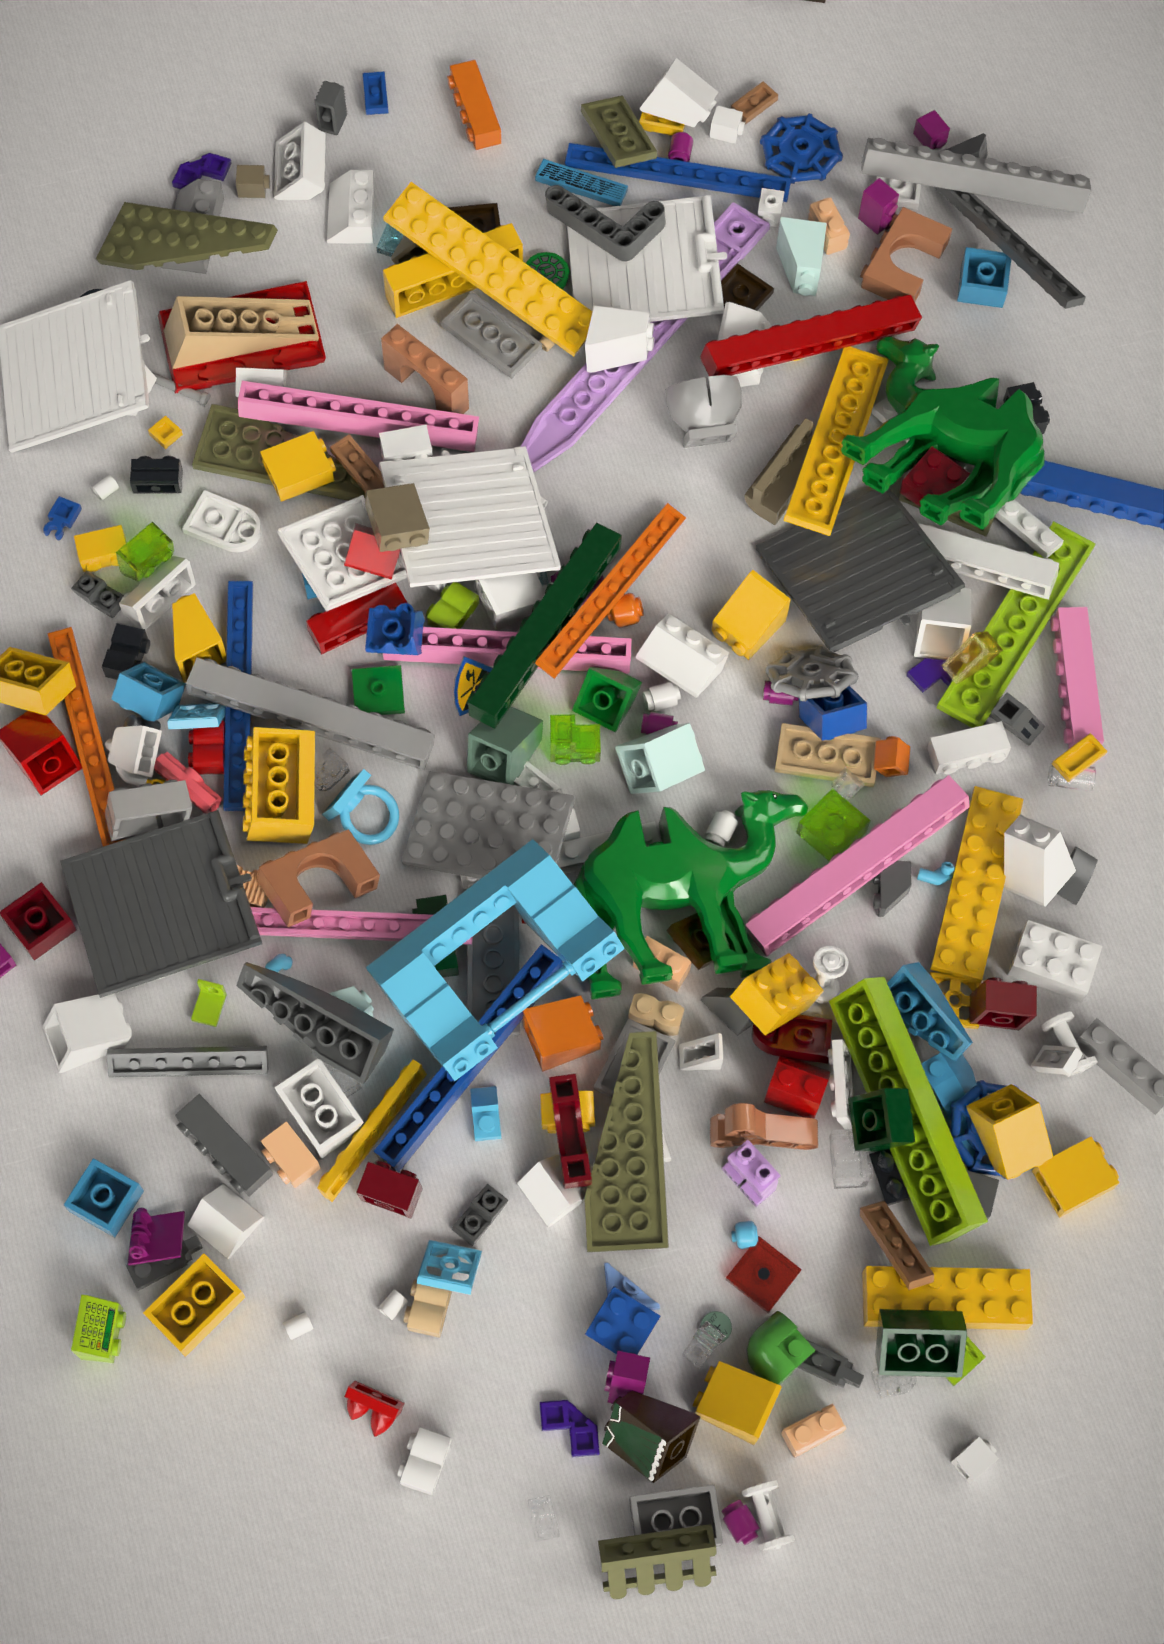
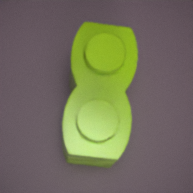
M453 582L450 586L446 585L440 594L441 599L436 604L432 603L426 612L427 624L433 628L461 629L465 621L470 618L478 607L479 595L458 582Z

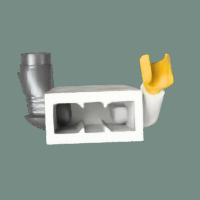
M132 714L125 719L123 727H117L114 730L113 738H109L106 741L105 750L109 753L108 761L116 766V771L124 782L138 787L147 783L156 785L157 782L161 784L166 782L163 779H148V777L153 775L162 732L160 730L161 724L158 720L154 722L147 721Z

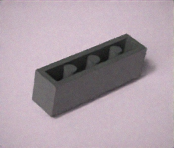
M200 1094L175 1115L179 1121L176 1125L177 1128L186 1137L190 1134L197 1141L194 1146L202 1155L205 1156L208 1153L214 1159L212 1165L221 1175L226 1172L232 1178L229 1183L239 1194L244 1191L250 1197L273 1176L268 1165Z

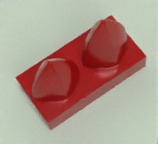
M357 1381L348 1386L344 1396L347 1398V1411L351 1420L362 1417L369 1408L372 1409L371 1428L374 1437L384 1433L393 1424L394 1420L401 1414L405 1404Z

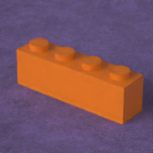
M476 60L450 65V75L447 76L450 90L454 89L453 97L456 107L460 106L461 108L460 118L462 124L467 125L466 134L468 141H473L475 150L501 144V128Z

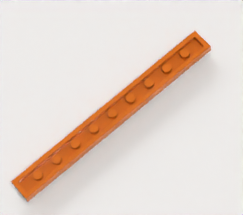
M667 503L541 654L535 664L555 679L681 526L686 517Z
M72 627L47 633L54 659L70 663L76 687L64 699L102 846L104 847L123 840L111 841L105 818L108 795L115 787Z

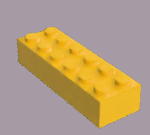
M512 223L498 226L484 233L523 261V244ZM430 253L413 257L408 261L383 269L385 297L396 318L477 289L476 286Z
M866 1266L862 1272L864 1327H878L879 1309L962 1311L967 1329L1027 1330L1033 1325L1030 1269L929 1267L934 1273V1282L908 1290L893 1266Z

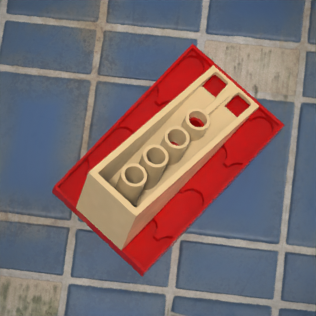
M307 281L225 298L177 296L173 308L162 310L158 313L172 381L175 383V393L187 388L201 390L212 388L214 385L236 382V368L239 367L292 370L316 366L319 363H324L326 359Z

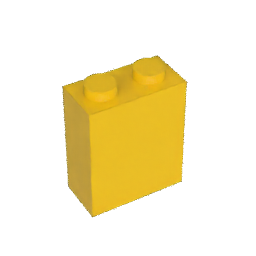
M314 431L260 451L262 463L281 502L334 482L333 472L336 471L334 462L331 457H326L324 453L327 452L326 446L322 438H317Z
M1092 1136L1054 1155L1053 1158L1045 1161L1038 1167H1034L1032 1170L1059 1218L1113 1190L1120 1183L1116 1169L1107 1163L1102 1146L1099 1142H1095Z

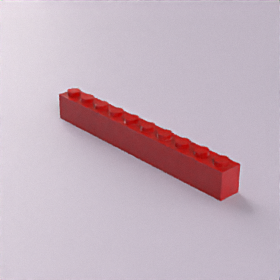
M899 295L890 300H877L869 305H857L844 311L836 310L831 314L823 316L815 315L810 319L795 320L790 324L781 326L774 325L769 329L761 331L753 330L748 334L740 336L732 335L727 339L719 341L711 340L705 344L700 359L708 376H732L915 331L922 319V315L911 295L902 297Z

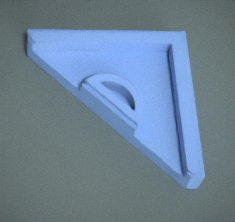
M604 1263L607 1297L612 1288L616 1287L649 1309H660L659 1303H656L609 1263Z

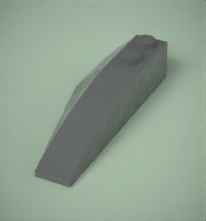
M248 962L243 965L236 985L258 1006L268 1009L273 1014V1019L280 1025H286L294 1033L293 1037L300 1043L304 1041L313 1049L311 1053L318 1059L362 1084L367 1081L387 1049L394 1031L392 1027L351 1004L302 981Z

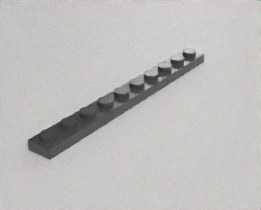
M934 187L963 216L967 217L977 229L981 230L990 241L994 242L1004 254L1008 255L1018 267L1022 268L1032 280L1037 282L1046 293L1051 295L1060 306L1067 309L1083 305L1086 296L975 194Z

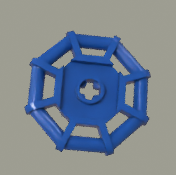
M810 113L805 116L787 118L781 116L777 118V122L766 135L761 136L760 139L766 160L765 167L768 170L772 169L785 178H791V184L801 181L825 180L826 175L843 158L837 138V129L829 127L814 118L813 114ZM802 125L801 129H795V126ZM781 130L785 131L781 137H776ZM829 140L830 148H826L823 141ZM797 145L800 147L805 145V150L798 149ZM772 146L778 147L779 154L773 155ZM823 157L829 158L823 166L819 164ZM782 161L793 167V172L779 163ZM810 168H813V170H814V171L799 172V173H798V169L801 170V171H807V170H809Z
M984 1080L977 1081L976 1086L959 1100L951 1103L950 1133L968 1171L1001 1176L1003 1179H1006L994 1170L992 1164L981 1163L983 1156L988 1155L966 1109V1106L978 1097L981 1099L1006 1087V1085L986 1083ZM963 1115L966 1117L968 1124L965 1134L960 1135ZM967 1140L974 1149L975 1154L973 1157L962 1141Z

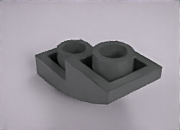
M88 571L71 588L78 596L112 619L121 610L119 603L124 595L107 586L103 579Z
M1075 846L1070 857L1076 871L1057 894L1077 905L1092 877L1098 859Z
M487 1184L471 1202L470 1207L453 1225L452 1231L474 1246L505 1207L508 1199Z

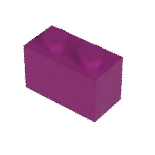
M878 178L863 191L858 219L877 235L884 229L888 230L898 208L899 194L882 179Z
M617 1351L616 1361L610 1360L604 1391L609 1392L607 1403L613 1404L618 1397H624L632 1390L641 1394L644 1393L650 1357Z

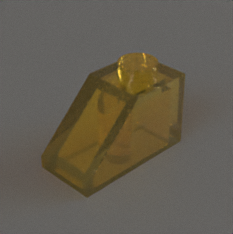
M988 631L975 632L941 666L953 681L959 684L986 667L1003 649Z

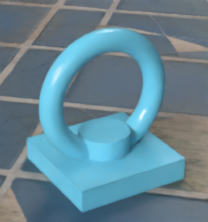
M363 769L349 780L322 813V816L330 821L340 814L343 829H349L357 842L375 845L386 841L395 832L399 822V808L393 796L385 789L375 785H364L371 777V774ZM364 795L377 796L388 807V824L384 830L377 834H363L351 822L350 812L360 803Z

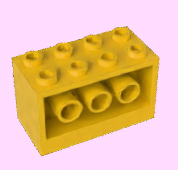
M254 727L252 735L247 736L246 746L244 747L246 769H244L243 784L246 785V789L243 794L245 816H243L242 832H247V841L308 844L314 827L315 731Z

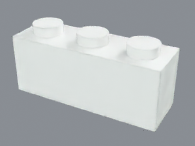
M1002 721L932 737L927 746L935 774L944 773L946 775L965 767L974 769L982 765V763L990 761L991 763H999L1007 758L1011 749Z

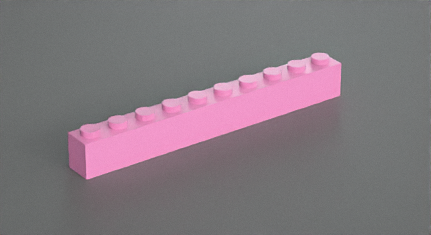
M242 381L238 397L239 417L380 438L379 433L427 425L431 446L475 452L479 416Z
M423 627L422 654L417 656L383 653V658L390 661L460 664L463 656L487 666H493L499 654L503 655L509 639L512 636H516L518 632ZM589 636L562 670L588 671L590 667L629 674L632 639Z
M950 775L943 780L935 781L924 794L916 795L909 805L903 809H897L883 824L875 825L864 838L856 839L849 849L842 854L838 853L833 856L827 865L814 870L804 882L792 886L789 893L785 896L773 900L763 912L756 913L750 917L748 923L745 924L748 935L766 956L770 955L880 874L881 871L970 807L968 795Z

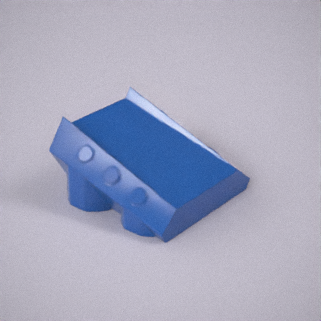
M409 603L400 604L396 609H389L385 605L369 608L366 652L417 656L422 654L421 646L425 622L423 611L414 610Z

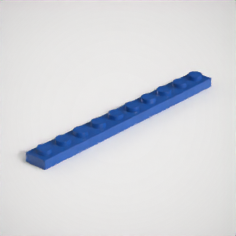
M569 143L565 159V166L756 198H760L762 188L784 191L783 202L788 201L791 178L661 157L615 168L603 148Z
M228 581L226 667L233 666L241 670V672L251 675L253 581ZM225 706L224 811H245V808H243V794L246 789V785L243 784L244 769H246L244 747L246 746L247 736H251V714Z

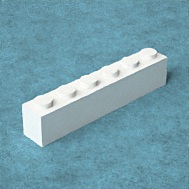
M918 524L956 573L1049 600L1058 576V562H1054L1049 558L1033 556L1025 551L1012 550L1003 545L987 543L979 538L966 537L954 531L949 532L938 529L933 525Z

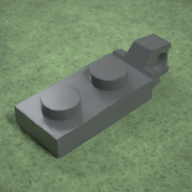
M197 1236L185 1241L182 1239L180 1258L129 1266L126 1264V1267L139 1291L187 1266V1263L193 1260L191 1254L203 1247Z
M807 1340L815 1349V1352L797 1368L835 1386L838 1385L844 1388L845 1383H848L857 1388L860 1387L864 1375L852 1370L853 1363L849 1362L847 1358Z

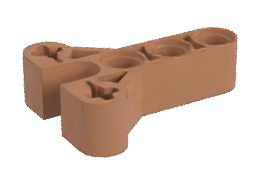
M748 1103L733 1104L725 1109V1114H716L710 1119V1145L717 1148L741 1146L746 1140H749L753 1145L812 1150L818 1148V1120L764 1113Z

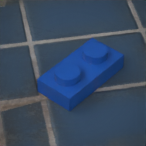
M385 71L363 73L366 115L389 113Z

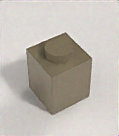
M237 165L236 188L238 198H266V189H270V175H266L264 165Z

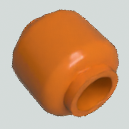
M633 593L624 594L607 614L609 621H614L619 628L639 623L641 616H644L640 597H635Z

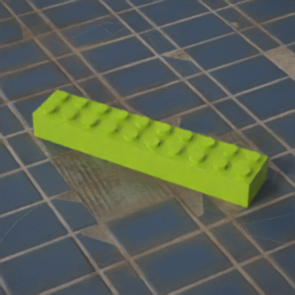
M885 977L864 978L831 999L829 1003L866 1093L883 1088L908 1089L915 1143L890 1148V1151L929 1245L933 1246L951 1242L987 1223L988 1220Z

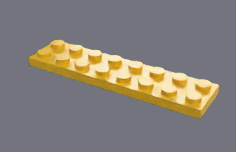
M977 786L974 787L930 970L978 983L982 982L1006 879L1004 875V833L1021 814L1024 799Z

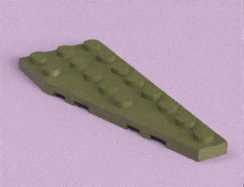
M124 202L96 260L102 265L141 270L147 265L161 267L163 263L173 261L176 264L206 260L210 256L218 254L220 257L229 256V253L241 251L243 254L269 250L278 230L273 224Z
M211 404L192 466L196 470L273 485L262 463L260 451L299 437V435H293L285 431L277 423L273 424L269 421L239 417L238 409ZM324 452L326 457H331L336 468V471L333 472L334 482L307 493L346 501L362 495L366 498V493L335 457L329 455L328 452Z
M656 1031L629 1033L621 1068L591 1172L592 1183L588 1186L584 1197L587 1252L669 1248Z

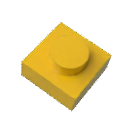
M164 416L148 430L149 435L165 450L183 435L182 430L167 416Z

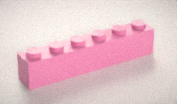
M1087 607L1058 608L1055 616L1051 617L1050 626L1051 631H1055L1056 638L1053 641V651L1058 655L1056 675L1060 676L1061 680L1058 694L1059 698H1063L1061 719L1066 722L1064 742L1068 743V748L1070 749L1091 733L1103 744L1104 737Z

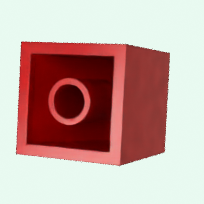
M27 711L0 729L1 743L41 796L82 769L81 763L65 736L47 715Z
M780 1056L764 1103L805 1118L814 1119L831 1072L797 1059Z

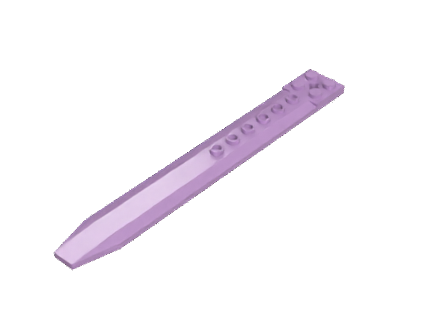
M734 202L714 222L717 253H727L726 259L718 260L721 281L770 230L768 222ZM733 229H742V233H734ZM688 318L650 322L654 323L652 336L654 337L653 351L648 352L647 360L592 373L587 372V364H585L536 417L521 447L526 446L533 472L572 447Z

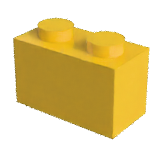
M122 525L74 536L83 572H95L104 567L120 566L125 562L131 561Z

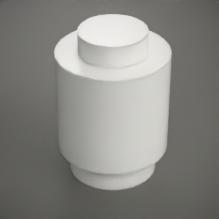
M672 682L649 687L647 691L642 692L647 711L653 710L655 712L677 706V700L681 699L678 686H673Z
M727 810L715 812L706 830L705 840L721 847L728 845L738 825V821L735 819L736 816Z

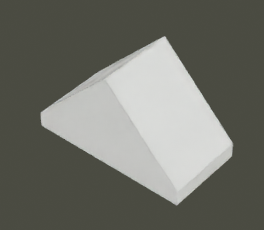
M718 1033L679 1044L680 1070H721L723 1062L722 1034Z

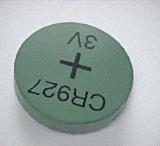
M718 1311L710 1312L702 1319L700 1325L701 1334L710 1343H723L732 1332V1323L724 1313Z

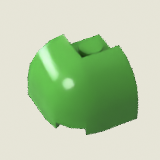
M776 1311L755 1330L747 1346L748 1363L758 1377L778 1385L782 1384L797 1367L815 1352V1349L797 1330V1326L780 1311Z

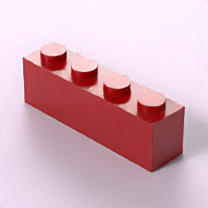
M393 583L327 612H319L312 615L310 619L306 620L308 632L322 655L366 634L369 608L385 605L389 609H396L400 604L407 603V600L397 583Z

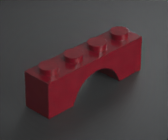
M576 1073L549 1077L564 1189L589 1186L592 1183L583 1131Z

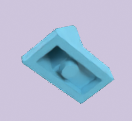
M497 1087L470 1089L475 1141L501 1139Z

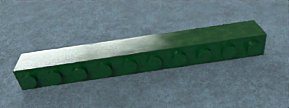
M597 522L591 530L588 529L585 532L579 548L575 547L573 549L569 562L566 565L563 564L558 571L557 579L554 583L550 582L548 584L542 600L536 601L530 617L524 618L518 634L509 639L503 655L499 654L491 672L484 674L479 689L470 694L467 700L469 716L494 729L497 727L539 667L535 664L537 659L576 614L620 551L621 534Z

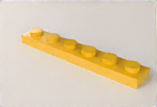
M412 1059L409 1065L403 1067L398 1080L385 1091L383 1100L370 1111L367 1121L361 1129H358L353 1134L348 1147L338 1154L335 1164L330 1171L321 1177L317 1189L326 1199L331 1202L334 1201L427 1074L420 1063Z

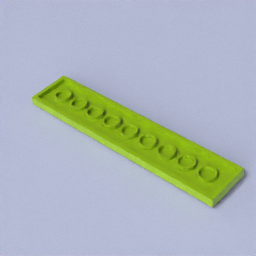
M1055 521L1052 522L1049 529L1064 541L1062 546L1048 557L1054 562L1059 563L1058 576L1049 600L1010 589L936 707L971 728L985 725L991 711L998 704L1096 543ZM1036 551L1032 554L1033 556L1044 558Z

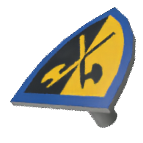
M463 656L459 664L453 686L454 704L459 716L469 713L467 700L470 694L479 689L484 674L486 672L490 673L493 669Z

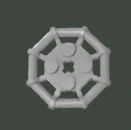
M817 646L816 649L799 651L786 650L783 656L775 662L769 663L765 670L766 674L770 677L771 689L774 692H783L800 698V701L805 702L807 699L829 696L837 698L849 685L855 684L859 677L851 664L852 658L850 656L824 650L822 646Z

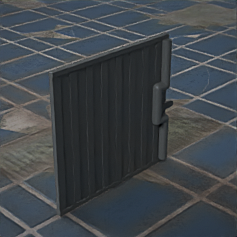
M890 488L883 494L872 490L841 505L830 536L796 526L755 545L758 553L830 652H837L882 630L884 625L900 619L904 625H909L910 619L907 614H916L961 592V589L965 588V583Z
M219 810L60 860L100 998L263 944L243 883L251 881L252 877L249 873L239 874Z

